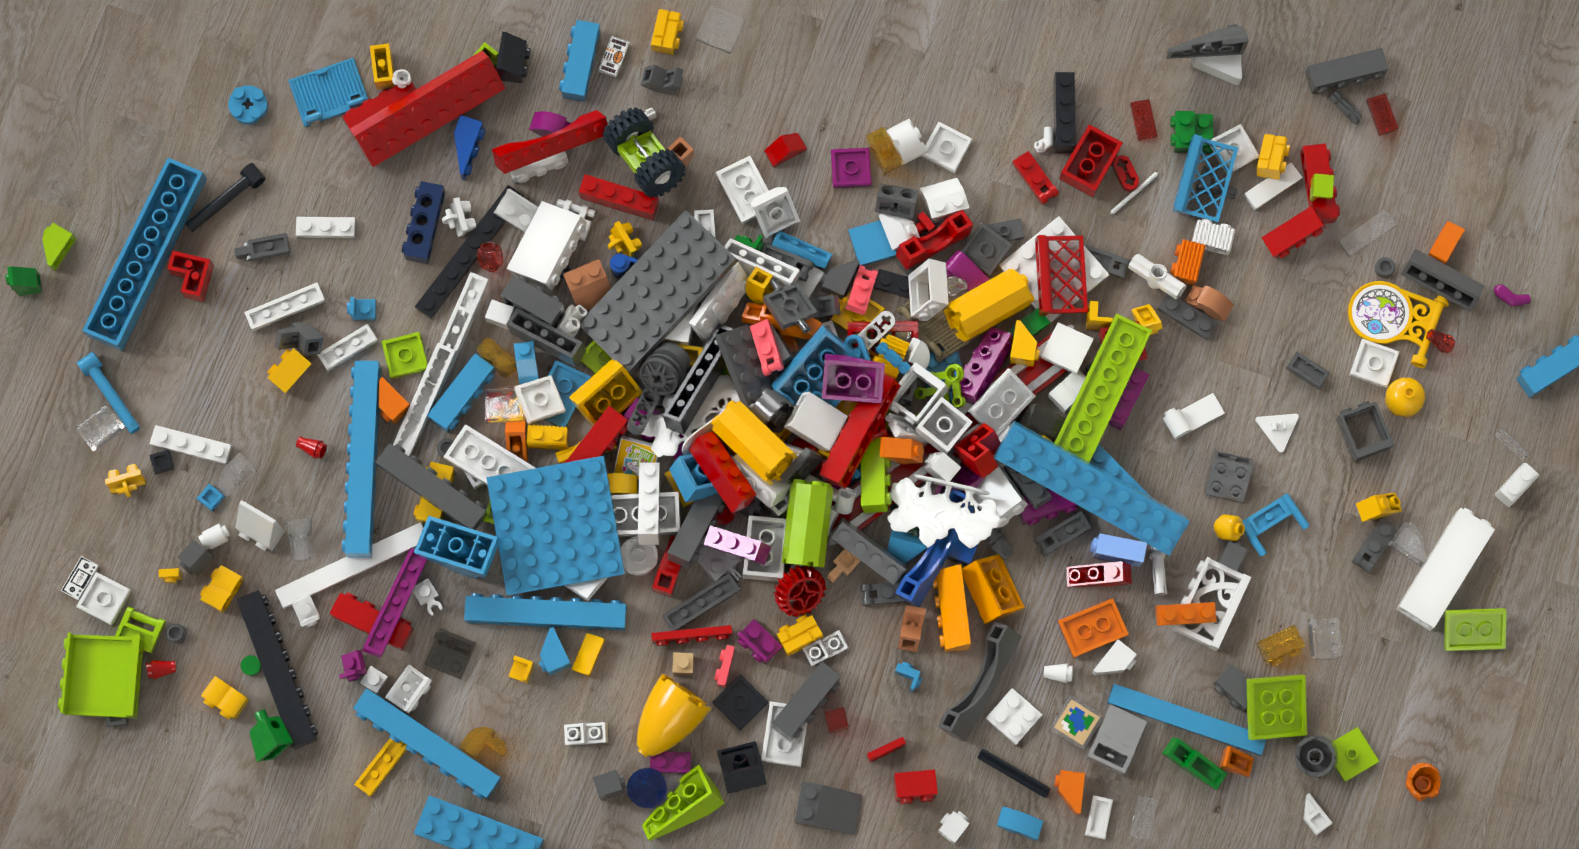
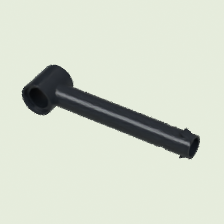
M254 163L246 165L240 172L242 178L185 223L191 232H194L249 186L255 189L264 183L266 177Z

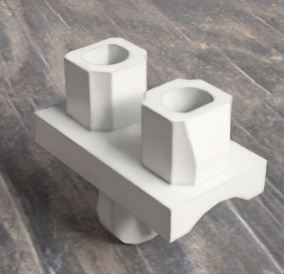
M454 198L453 203L449 205L450 209L445 210L446 216L442 218L443 224H449L450 229L456 228L459 238L464 237L466 232L473 231L476 228L474 218L465 219L464 214L471 212L470 201H460V198Z
M571 304L568 306L556 329L574 338L580 328V321L586 316L587 310L581 305L575 307Z

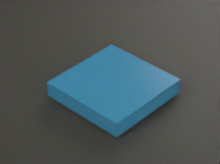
M880 220L848 230L856 258L860 261L859 265L866 266L896 257V250H892Z

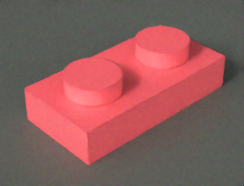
M727 645L726 650L722 649L719 661H722L721 669L716 670L714 678L715 681H718V687H726L735 651L734 646Z

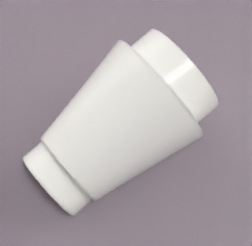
M1068 663L1044 666V678L1063 683L1072 682L1073 666L1068 665Z

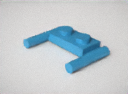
M1288 493L1243 520L1245 526L1244 533L1260 557L1267 554L1256 536L1270 529L1291 514H1293L1303 530L1310 527Z

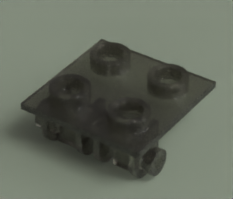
M440 628L434 635V642L424 665L461 680L477 643Z

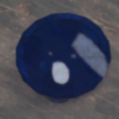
M641 768L629 778L627 795L639 807L653 808L660 804L666 796V780L655 769Z

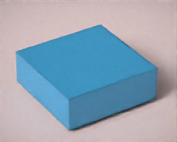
M208 484L196 499L213 512L225 496L211 484Z

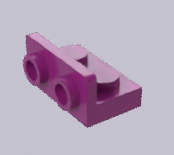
M755 619L737 634L739 638L737 642L744 649L749 648L753 652L752 657L757 662H763L765 665L783 648Z

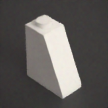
M1241 55L1189 58V60H1192V67L1224 81L1239 85L1242 80Z

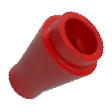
M300 436L296 441V447L314 459H321L326 453L327 445L321 440Z
M151 660V662L146 663L148 679L153 678L155 680L168 674L176 673L175 661Z

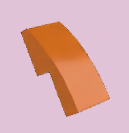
M1447 221L1428 255L1446 264L1463 236L1465 229Z

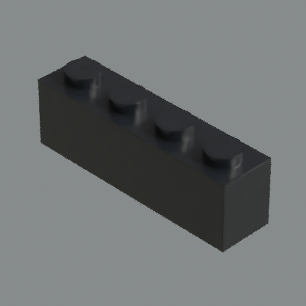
M1055 72L1053 79L1054 153H1073L1076 147L1075 72Z

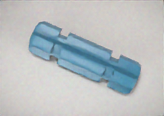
M881 342L876 351L881 355L883 354L887 361L895 368L898 367L902 374H905L910 369V364L906 361L903 362L901 356L892 348L889 349L885 342Z

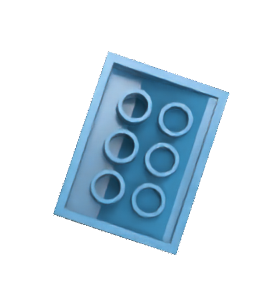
M822 325L771 385L775 391L783 395L794 406H796L802 393L811 392L822 399L825 354L862 358L828 328ZM822 399L834 408L841 401L832 399Z

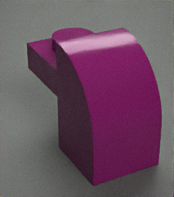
M540 111L534 113L529 130L543 137L557 132L571 123L566 121V117L559 114Z

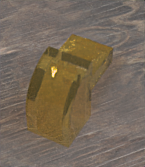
M478 727L471 730L459 745L461 749L476 759L480 757L487 746L503 757L508 751L504 747L506 745L504 741L498 737L492 739L496 732L489 727Z

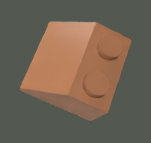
M599 259L563 274L575 306L581 305L587 311H590L611 289Z

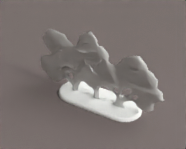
M729 375L719 376L683 435L685 436L683 438L678 436L680 433L666 428L663 414H652L644 432L641 434L655 437L651 450L658 457L663 455L674 456L677 453L678 445L685 441L682 446L683 455L691 454L688 449L698 436L713 431L712 420L706 423L705 418L711 413L721 414L729 403L727 401L728 397L731 398V401H740L731 377ZM675 394L665 396L662 403L665 410ZM722 398L725 402V405L721 406L723 409L719 407V400ZM700 428V429H698L696 432H694L693 434H691V431H692L693 429Z
M914 475L916 479L926 482L925 486L921 488L916 487L911 479L907 477L900 480L899 483H893L891 488V498L899 506L888 516L891 529L907 533L910 529L918 527L920 529L919 539L927 548L932 546L936 539L941 540L946 537L948 530L951 528H955L958 538L968 548H972L981 540L991 536L992 528L998 527L1001 519L996 515L997 505L995 501L988 499L979 504L974 500L973 494L990 495L989 492L978 488L922 475ZM931 483L945 486V493L932 495ZM951 488L965 491V500L959 503L950 501ZM920 492H924L923 497L919 496ZM968 502H971L970 505H974L975 513H970ZM962 503H965L964 508H961ZM978 506L982 507L981 511L978 510Z

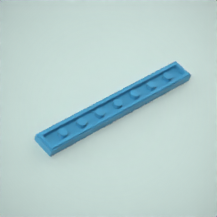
M1113 684L1107 704L1259 756L1262 755L1266 739H1248V729Z

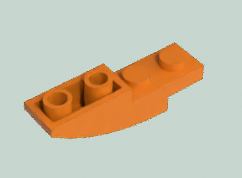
M747 302L742 315V322L756 324L768 319L771 325L776 329H780V334L809 340L823 325V323L815 318L806 320V323L811 328L809 332L803 333L799 325H793L782 330L765 303L764 305Z

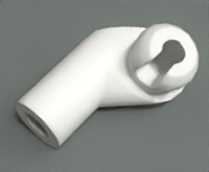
M1044 127V138L1034 143L1036 151L1041 153L1053 145V127Z

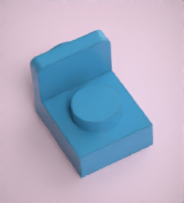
M350 297V302H347V314H350L352 320H376V299H355V297Z

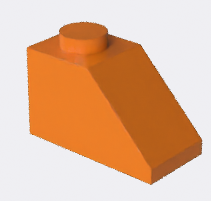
M381 377L379 379L380 415L386 422L391 421L395 425L407 413L410 404Z
M526 419L506 420V450L528 463Z
M881 437V458L903 465L923 463V443L913 439Z
M1061 770L1059 775H1055L1054 787H1057V793L1074 815H1080L1085 773Z

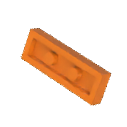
M1215 602L1155 606L1157 626L1216 622Z

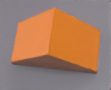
M1227 746L1223 750L1219 768L1250 777L1254 757L1231 746Z

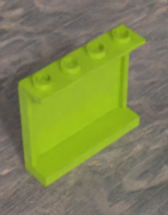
M68 632L67 638L64 639L66 655L62 659L64 676L60 679V690H62V697L58 700V710H60V713L68 716L137 718L144 638L140 635L123 637L75 635Z

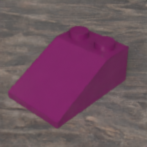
M825 354L822 399L882 403L885 363L845 355Z

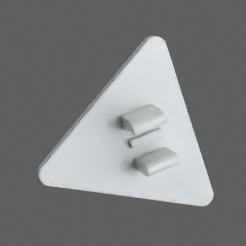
M1299 415L1257 417L1255 421L1277 451L1283 453Z

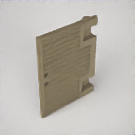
M948 295V303H949V302H951V301H953V300H952V299L950 298V296ZM910 301L896 309L899 315H903L907 321H918V339L923 341L928 349L934 353V359L938 363L981 336L979 334L966 342L958 339L955 335L958 331L955 328L951 329L944 314V309L946 308H943L928 321H920L917 318H913L909 311ZM940 344L945 351L942 352L937 345Z

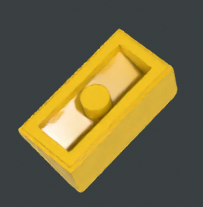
M587 633L571 670L590 677L605 639Z

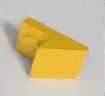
M1150 304L1131 309L1134 321H1139L1140 325L1151 329L1150 335L1156 334L1158 330L1163 329L1161 320Z

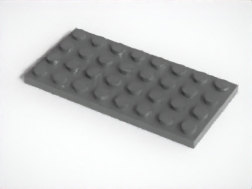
M685 210L580 321V327L614 361L616 360L623 365L631 375L739 260Z

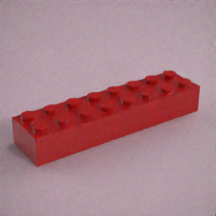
M480 51L349 130L367 161L372 167H375L506 88L490 58L483 51Z

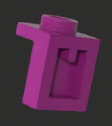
M356 650L341 656L345 673L339 675L340 679H348V682L359 680V676L367 674L362 650Z

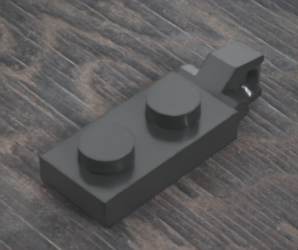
M287 233L251 239L244 243V247L234 248L237 259L247 258V261L291 253Z

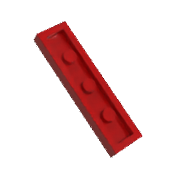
M727 625L651 633L652 643H656L657 646L669 645L668 642L687 644L689 643L688 640H697V642L709 641L708 638L727 640L729 639L728 636H732V627Z

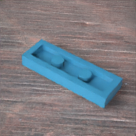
M782 231L778 232L772 243L773 246L810 260L815 264L814 266L824 269L833 255Z

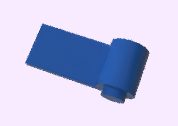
M615 254L610 259L613 276L621 279L638 260L624 254Z

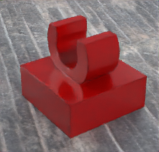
M924 211L917 216L919 223L915 226L919 235L925 230L930 234L936 229Z

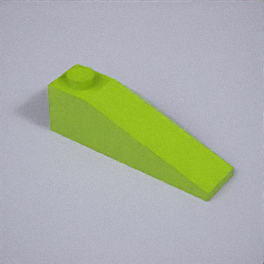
M697 765L679 780L680 785L674 792L670 791L667 794L668 799L663 805L657 806L642 824L649 841L708 816L725 804L719 789L701 765Z

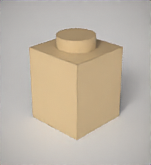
M673 652V676L693 677L694 653Z

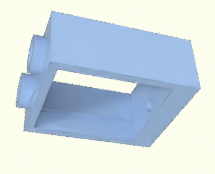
M1099 533L1097 538H1094L1091 542L1090 552H1093L1092 558L1112 562L1123 561L1132 566L1140 567L1144 562L1147 543Z

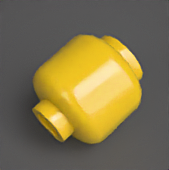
M1223 514L1215 521L1214 531L1221 540L1237 541L1243 535L1245 526L1239 516Z

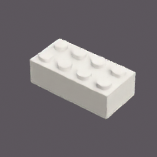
M679 492L659 493V535L677 534L681 528ZM639 494L612 495L619 537L638 536Z

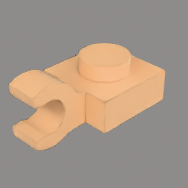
M844 549L833 560V564L836 567L828 574L827 578L834 583L842 572L848 576L861 560Z

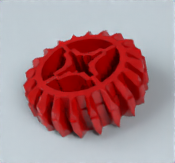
M796 565L794 570L789 568V572L783 573L784 577L778 579L779 584L775 585L776 591L773 593L774 600L779 609L787 615H792L796 618L798 615H805L806 612L811 614V610L813 608L817 609L816 605L822 603L821 598L826 596L824 592L827 589L826 582L821 576L822 574L811 566L803 565L800 567Z

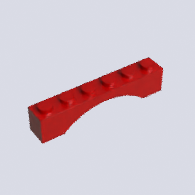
M595 110L579 116L570 125L552 134L527 141L510 142L493 148L492 153L496 167L506 174L604 137V128L608 126L606 116Z

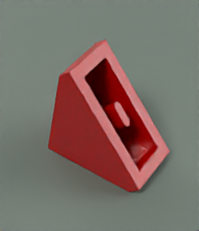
M792 133L781 135L764 152L774 168L806 151L807 148L799 134Z

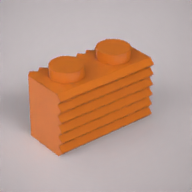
M1183 239L1181 245L1177 244L1174 255L1178 256L1177 262L1172 263L1170 274H1173V277L1182 283L1195 286L1206 245Z

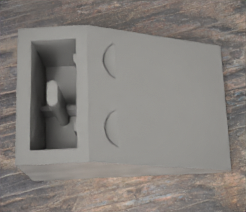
M1110 704L1086 759L1123 776L1134 755L1147 721Z

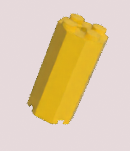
M1010 268L949 302V305L944 309V314L950 328H955L958 331L955 333L957 338L966 342L1030 306L1031 302L1035 299L1029 291L1027 277L1024 274L1020 275L1017 271Z
M730 401L726 405L725 410L720 415L714 417L711 422L713 425L712 430L770 486L774 484L772 482L774 479L777 481L782 480L780 476L791 465L793 458L796 459L798 457L741 401Z

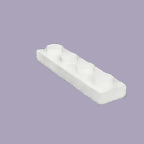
M317 282L244 313L251 330L255 331L326 301Z
M155 425L149 443L155 447L169 449L227 465L232 449L230 444Z

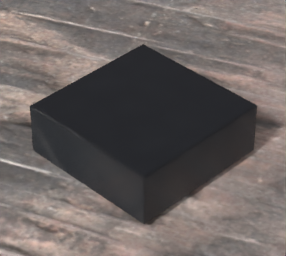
M169 449L149 455L155 475L174 470Z

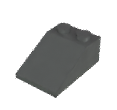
M802 781L795 824L854 835L862 795Z

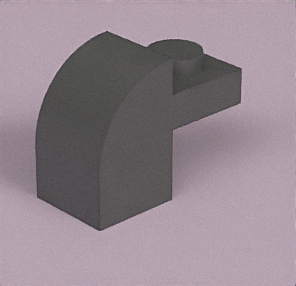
M657 65L645 67L641 86L660 93L676 94L677 88L682 84L684 70L678 67L666 70Z
M838 295L808 298L817 310V315L813 318L841 314Z
M294 322L291 328L278 329L275 346L278 350L297 348L302 356L321 354L324 337L316 328L305 323Z

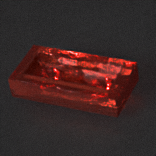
M1386 93L1366 100L1379 136L1399 129Z
M1150 100L1131 102L1130 108L1137 140L1157 138Z

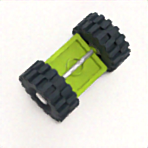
M635 107L634 109L628 108L627 112L623 110L619 116L615 115V119L613 121L610 120L608 122L609 126L604 128V141L617 156L621 155L635 173V182L646 196L657 198L658 195L661 197L665 192H671L670 189L676 188L678 186L677 183L683 180L681 177L685 176V165L673 150H665L653 134L654 126L641 109Z

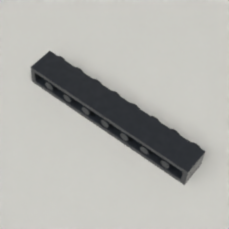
M257 590L237 598L238 606L280 718L293 740L291 747L295 750L317 741L316 735H318V730L315 723L311 724L309 716H312L308 705L303 704L302 698L304 693L301 686L297 687L295 679H297L294 668L289 667L288 661L291 659L287 649L283 650L281 642L284 641L280 631H276L274 624L277 622L273 612L269 613L267 606L270 603L266 594L262 595Z

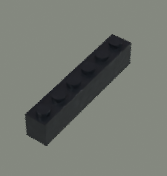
M718 324L663 414L667 429L685 434L726 366L715 336L733 328Z

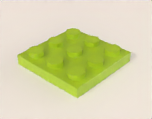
M1305 675L1246 679L1248 739L1260 740L1307 735Z

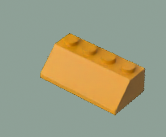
M955 565L940 569L933 582V588H937L938 596H934L935 607L939 608L940 616H937L938 628L942 627V635H939L940 647H944V652L969 650L971 645L961 565Z

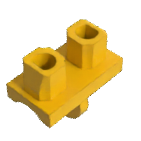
M618 221L614 223V227L610 230L612 235L609 236L611 242L607 247L609 250L616 249L617 253L622 252L624 255L633 257L642 247L640 239L630 240L628 235L633 233L630 222L621 224Z
M136 464L128 465L126 467L127 473L122 475L116 469L108 472V479H105V482L111 494L118 493L119 495L125 493L126 497L129 498L132 497V490H136L138 486L146 484L145 478Z

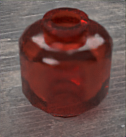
M485 242L480 245V248L477 250L479 266L488 272L497 271L504 263L501 247L495 244V242Z

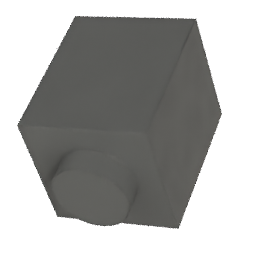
M1229 541L1218 563L1238 571L1247 549L1238 541Z

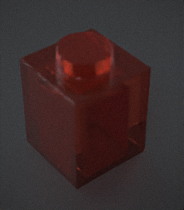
M844 707L824 712L828 734L848 730L849 726Z

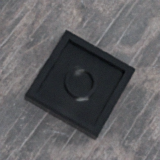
M741 674L712 701L740 731L769 703Z

